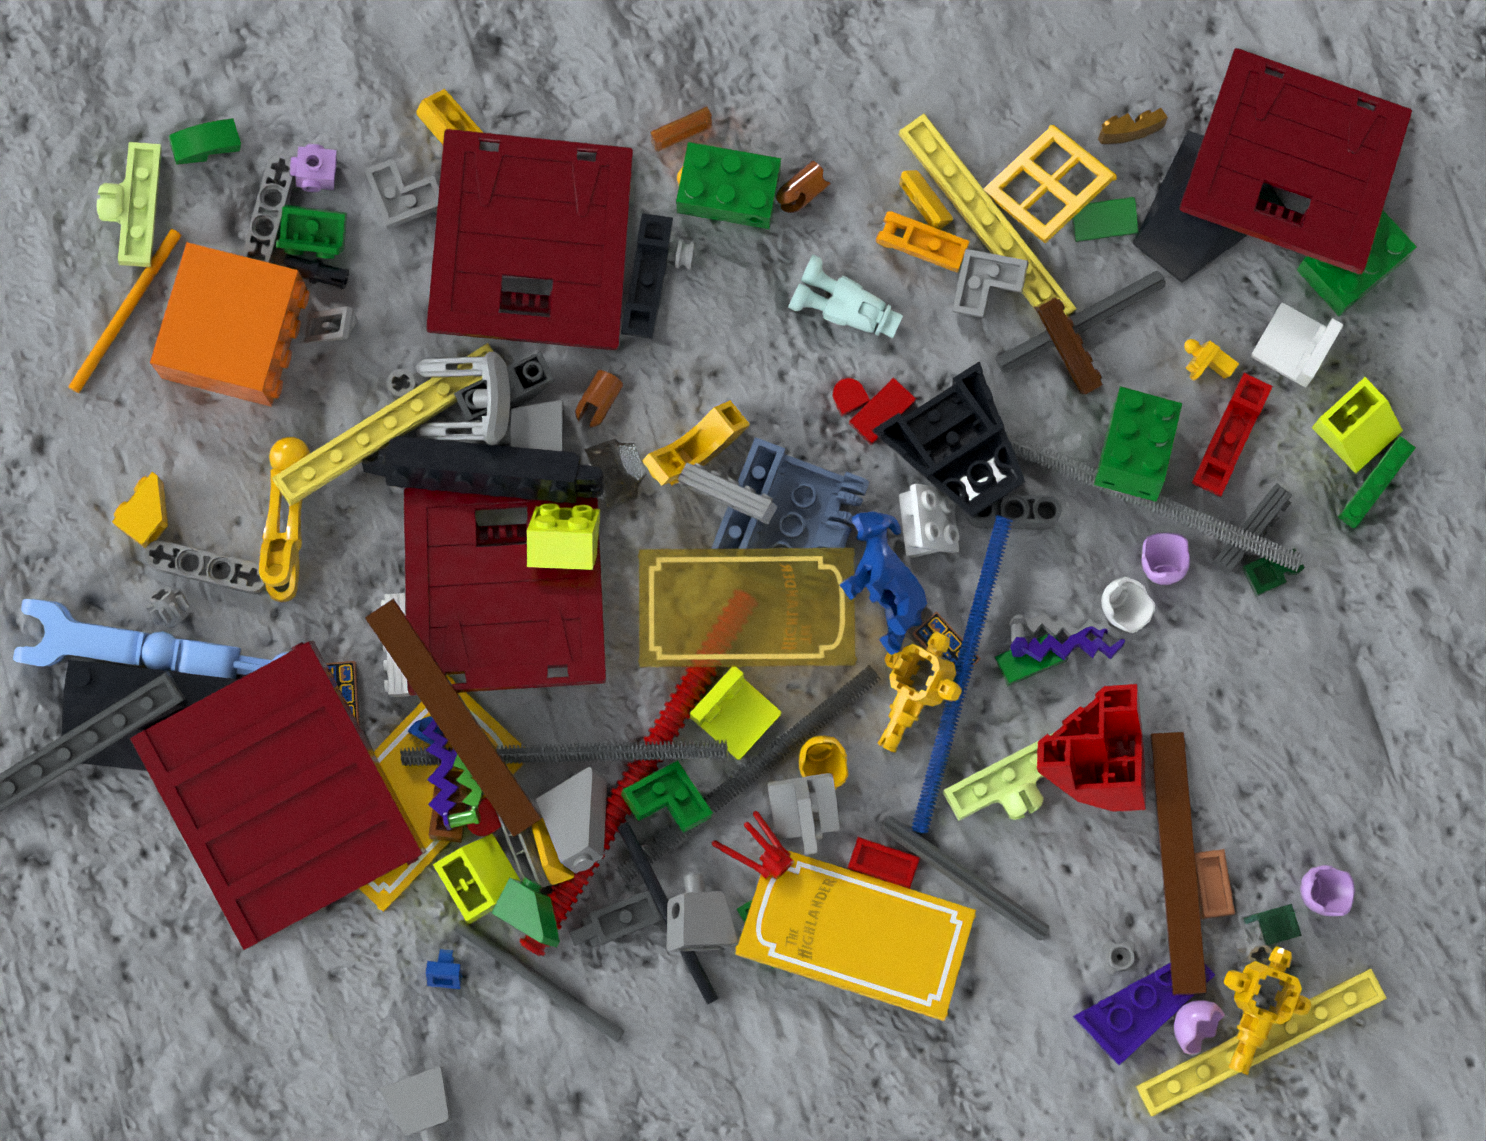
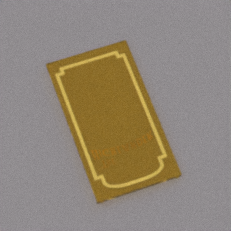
M854 548L639 549V668L855 666L857 661L855 656V598L850 600L840 587L841 582L854 576Z

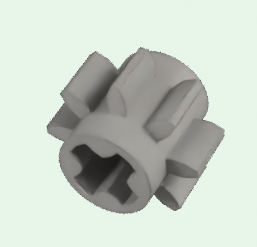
M163 587L151 595L149 599L151 605L147 606V609L156 625L163 622L166 627H173L186 618L187 613L185 609L190 606L181 589L173 592L170 587Z
M1260 924L1242 929L1241 939L1235 940L1241 961L1246 962L1249 960L1251 963L1254 961L1263 964L1270 963L1268 959L1273 949L1277 946L1272 929L1264 931Z

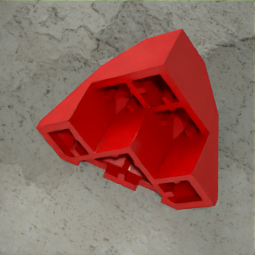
M1138 685L1104 686L1095 693L1096 698L1084 708L1081 706L1062 721V727L1051 736L1047 733L1038 741L1037 771L1077 802L1112 812L1146 810L1145 758Z

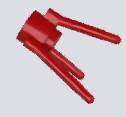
M754 811L753 816L773 845H770L749 822H745L744 827L766 850L759 858L763 862L762 865L716 840L712 841V846L754 869L765 879L770 875L776 880L779 879L794 863V860L790 857L791 854L782 846L758 811Z

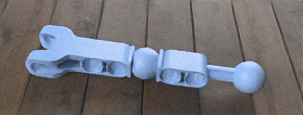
M23 599L21 611L26 615L38 618L44 625L45 635L42 642L35 647L15 648L13 660L44 667L55 665L68 655H75L138 666L145 665L148 669L171 670L188 674L236 679L237 674L246 676L289 652L280 653L272 660L240 655L241 648L182 638L176 639L173 635L164 631L150 634L79 622L72 617L70 611L62 603L38 599Z

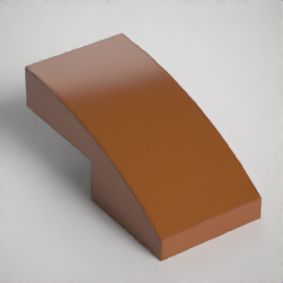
M450 771L444 778L459 787L448 799L457 803L449 812L450 815L465 812L467 809V804L462 801L468 796L469 788L456 781L463 773L460 771ZM434 786L432 800L441 791L437 786ZM432 809L429 839L462 843L464 825L447 830L443 817Z

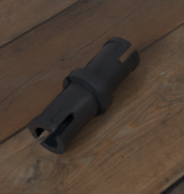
M287 254L284 259L283 265H286L287 268L298 270L302 278L309 279V283L316 284L320 282L339 287L340 289H345L348 278L346 276H349V269L323 264V261L317 258L312 261Z

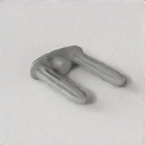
M491 351L483 357L426 358L416 365L417 373L426 378L482 376V380H487V389H477L473 394L474 406L476 408H487V416H482V421L426 422L417 427L416 435L418 438L445 441H485L491 446L498 444L506 433L509 419L510 384L506 363L498 353ZM459 364H473L472 369L457 370ZM472 428L473 430L472 434H457L458 429Z

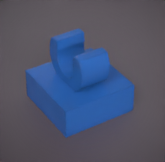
M440 949L438 962L427 961V986L460 989L462 981L461 965L454 964L453 950Z

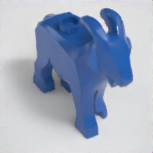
M875 511L858 513L852 517V522L858 531L856 539L866 541V548L854 576L841 582L840 587L850 600L854 599L858 593L867 587L870 591L869 599L871 602L877 601L884 607L888 633L883 635L879 641L887 652L893 655L899 652L907 629L922 625L921 614L927 605L924 589L917 578L888 545L887 528L895 535L901 534V527L896 518Z

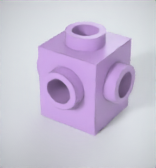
M308 144L305 147L298 146L297 157H291L290 176H295L296 187H302V190L307 192H320L321 189L334 190L337 151L324 149L323 146L318 144Z

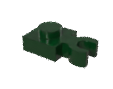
M1264 557L1243 566L1242 570L1257 597L1286 584L1287 581L1284 574L1297 575L1305 568L1304 565H1299L1296 572V568L1293 571L1292 567L1288 569V566L1284 567L1285 563L1281 566V561L1279 564H1276L1277 560L1274 563L1273 559L1269 561V558L1265 559Z

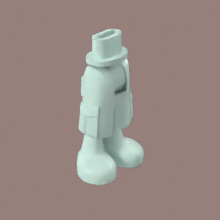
M813 254L804 271L801 282L831 293L832 297L827 299L799 283L788 308L794 311H800L803 308H815L823 311L824 319L837 325H848L865 332H874L877 336L879 333H883L893 338L903 315L891 310V305L888 304L886 306L883 300L862 289L863 287L859 283L845 276L836 281L826 275L822 269V259Z

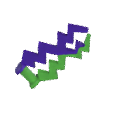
M433 719L422 732L435 741L425 751L441 759L442 763L427 780L440 788L441 791L428 805L443 817L447 830L472 823L479 824L481 817L478 808L483 791L477 782L472 779L473 776L456 751L453 749L449 752L444 749L448 740L435 732L438 725ZM453 767L464 770V772L456 781L472 790L462 802L472 807L470 811L450 815L449 812L457 803L448 799L459 787L444 778Z

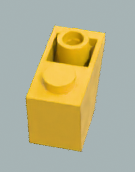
M151 472L148 477H142L134 488V495L128 502L124 501L118 506L114 512L115 518L112 521L118 529L145 549L151 542L156 541L168 527L164 484L154 472Z

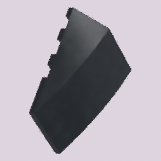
M1187 131L1133 242L1137 248L1181 283L1247 236V234L1179 210L1204 135ZM1263 182L1259 198L1285 207L1273 187Z
M980 362L955 376L951 387L904 417L898 413L872 430L873 433L971 518L1025 484L1024 476L1011 442H1009L1004 424L996 409Z

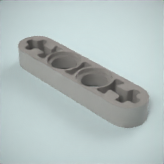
M285 154L272 156L266 164L242 252L244 257L250 258V256L257 255L259 246L257 243H253L256 240L263 244L261 254L265 258L264 262L273 263L277 248L276 240L280 237L282 207L289 204L295 182V176H290L291 158ZM283 163L289 171L282 173L280 178L282 186L276 184L278 174L274 168H280ZM278 192L282 195V201L278 206L270 207L265 204V198L269 193ZM269 221L273 223L274 230L270 235L261 236L257 233V227L261 222Z
M158 540L151 542L144 551L145 562L158 572L248 594H258L266 589L262 579L260 582H254L253 586L249 587V582L246 579L237 577L238 566H241L239 570L241 574L250 576L253 574V571H257V575L260 577L259 565L256 563ZM163 548V552L166 555L176 558L175 569L172 568L173 563L169 560L161 559L159 564H156V560L152 557L153 553H159L160 549ZM190 555L197 556L200 561L199 567L193 572L184 571L182 567L183 560ZM227 563L230 565L231 572L226 579L218 580L214 577L213 570L217 564ZM236 577H237L238 583H237V584H234V581H235V579H236Z

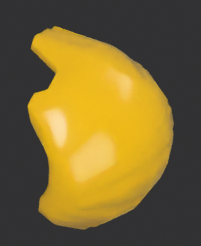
M826 735L814 736L808 739L802 746L799 754L801 776L807 777L831 773L835 790L846 782L848 777L847 754L842 744L835 737Z

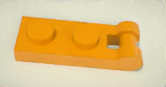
M887 211L883 220L885 226L883 231L878 232L875 240L876 243L958 273L964 258L965 249L968 248L970 241L898 213ZM897 228L906 230L903 238L895 236Z

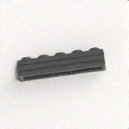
M1276 483L1241 526L1240 532L1244 529V533L1247 530L1248 534L1249 532L1252 535L1255 534V538L1257 535H1259V539L1261 537L1264 538L1267 534L1264 531L1267 526L1273 527L1279 519L1277 516L1279 511L1282 510L1284 512L1292 503L1289 501L1292 494ZM1232 541L1225 546L1213 561V564L1227 575L1232 571L1236 573L1243 564L1240 560L1244 555L1248 558L1251 554L1250 550L1248 552L1246 549L1242 550L1243 546L1239 548V545L1235 547V544L1231 545Z

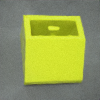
M1366 377L1327 410L1311 427L1355 473L1360 471L1403 431L1388 400Z
M551 503L536 507L527 529V567L593 570L597 557L600 509H592L588 505L559 508V505Z
M493 833L459 848L433 864L461 914L469 924L493 911L509 878L521 881Z

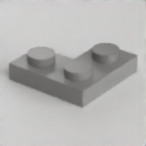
M393 158L364 169L387 229L437 211L439 186L434 175L404 186Z
M965 249L952 311L954 313L985 318L991 288L1017 293L1023 292L1029 265L1028 260Z

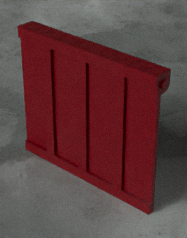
M314 640L308 641L305 644L301 642L291 648L292 651L130 738L243 950L407 863V865L416 862L419 860L418 857L426 852L421 839Z

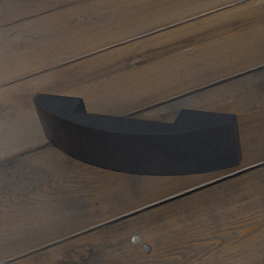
M645 213L641 215L631 284L621 329L622 335L653 339L667 266L673 225L672 217Z

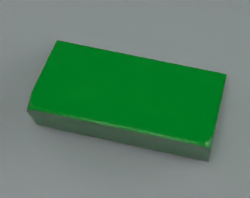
M1135 197L1088 203L1072 218L1075 242L1138 234Z
M1049 634L1037 638V641L1041 644ZM1011 650L994 657L1007 687L1067 662L1069 659L1067 657L1063 660L1051 650L1041 662L1028 654L1022 657H1013Z

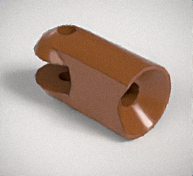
M811 161L780 187L776 200L781 204V209L784 212L795 213L801 210L831 183L824 180L823 168L815 161Z
M598 370L575 409L578 422L586 413L589 405L592 404L597 407V410L589 427L600 425L623 387L621 380L607 371Z

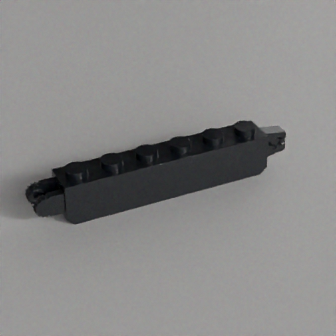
M397 436L390 440L387 449H380L362 460L363 472L384 476L387 486L399 488H418L431 491L471 493L494 497L502 496L526 500L554 501L558 503H577L578 497H593L594 499L601 497L604 492V484L602 482L603 471L599 467L581 465L580 457L575 452L499 445L491 446L488 444Z

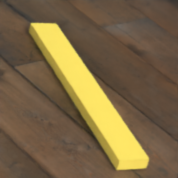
M922 114L901 129L898 135L990 253L1028 260L1029 265L1022 294L1034 308L1051 297H1056L1062 301L1066 317L1076 312L1077 308L927 116Z
M487 343L467 357H483L493 350ZM459 364L457 366V370L473 368V364ZM482 376L433 377L273 476V482L289 505H294L361 463L363 459L374 452L388 446L391 439L397 436H404L458 402L454 393L482 380Z
M1368 969L1310 998L1311 1008L1307 1015L1293 1013L1289 1021L1281 1025L1272 1024L1268 1035L1269 1039L1264 1040L1262 1048L1258 1047L1256 1049L1251 1067L1387 999L1372 969ZM1237 1036L1135 1086L1150 1117L1240 1073L1228 1067L1239 1043V1039L1236 1038Z

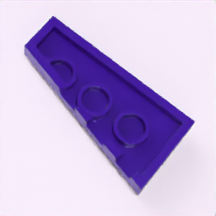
M1170 963L1150 975L1074 1015L1073 1018L1106 1054L1120 1066L1194 995H1172ZM1204 963L1207 984L1215 974Z

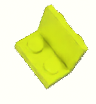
M735 665L729 669L690 712V718L716 742L719 740V743H721V740H723V743H725V740H727L728 752L737 760H741L781 716V711L744 679V673Z

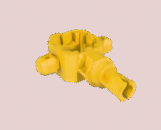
M938 631L934 632L929 638L927 648L911 644L904 647L902 652L899 651L893 655L887 652L884 658L886 665L892 669L889 676L891 687L897 690L898 693L893 703L889 706L891 711L888 717L891 720L877 744L891 752L896 753L905 729L907 727L911 728L914 720H919L918 716L923 706L933 707L941 704L944 699L956 701L962 692L960 686L953 681L956 676L954 663L942 657L943 653L947 652L950 637ZM927 659L930 663L934 664L932 670L935 673L933 676H929L925 684L928 686L927 689H921L919 692L912 686L914 681L910 678L912 674H917L920 665H918L919 660L925 661Z
M1278 946L1273 949L1268 959L1270 960L1269 966L1254 961L1246 965L1243 972L1236 970L1228 971L1224 979V984L1236 991L1234 1000L1237 1007L1244 1012L1239 1025L1236 1027L1239 1029L1236 1037L1239 1039V1043L1228 1067L1246 1075H1249L1256 1049L1258 1047L1262 1048L1264 1040L1269 1039L1268 1035L1272 1024L1281 1025L1289 1021L1293 1013L1307 1015L1311 1008V1001L1300 995L1302 987L1299 979L1285 972L1287 967L1290 968L1292 952ZM1267 975L1279 979V985L1283 986L1282 991L1278 990L1274 999L1277 1001L1276 1007L1270 1005L1269 1010L1255 1006L1257 1001L1252 999L1254 994L1258 995L1261 985L1258 984L1259 980H1265Z

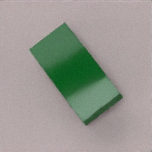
M234 118L195 125L169 135V142L176 165L207 162L209 155L239 152L241 148Z

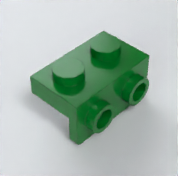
M284 205L282 207L280 238L276 240V247L285 248L284 252L287 254L302 255L304 251L316 252V257L333 259L335 255H339L344 251L347 213Z

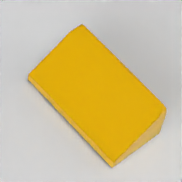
M446 89L423 99L416 111L417 116L442 145L446 129L483 133Z
M906 170L901 173L900 187L929 226L942 229L953 221L952 215L919 171Z
M541 818L531 826L541 864L549 883L554 885L572 879L574 877L573 871L560 863L544 819Z

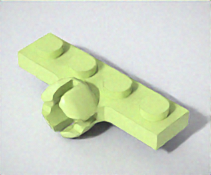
M129 142L124 182L119 184L103 183L99 187L97 195H100V199H97L99 219L121 224L118 252L119 265L151 267L162 152L161 144Z
M1038 741L944 789L943 794L958 821L993 803L1003 805L1009 818L1013 820L1024 818V813L1027 810L1030 814L1038 810L1042 806L1044 799L1036 783L1044 777L1037 771Z

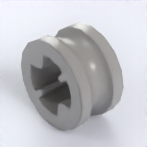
M679 240L675 268H680V266L684 265L687 270H691L695 242L691 241L690 244H685L684 240Z
M405 369L393 371L387 379V387L395 399H399L417 387L413 374ZM408 378L407 384L410 387L408 389L402 388L399 392L396 391L397 386L394 382Z

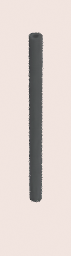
M460 920L455 927V932L614 1041L618 1042L624 1031L463 920Z

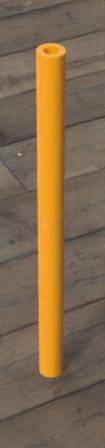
M172 228L153 255L151 267L144 269L68 388L78 394L80 393L182 235Z

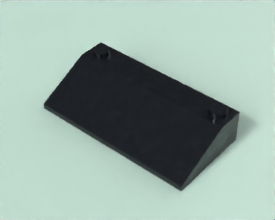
M68 660L63 690L61 736L167 671ZM169 671L186 699L80 764L147 771L130 738L239 679Z

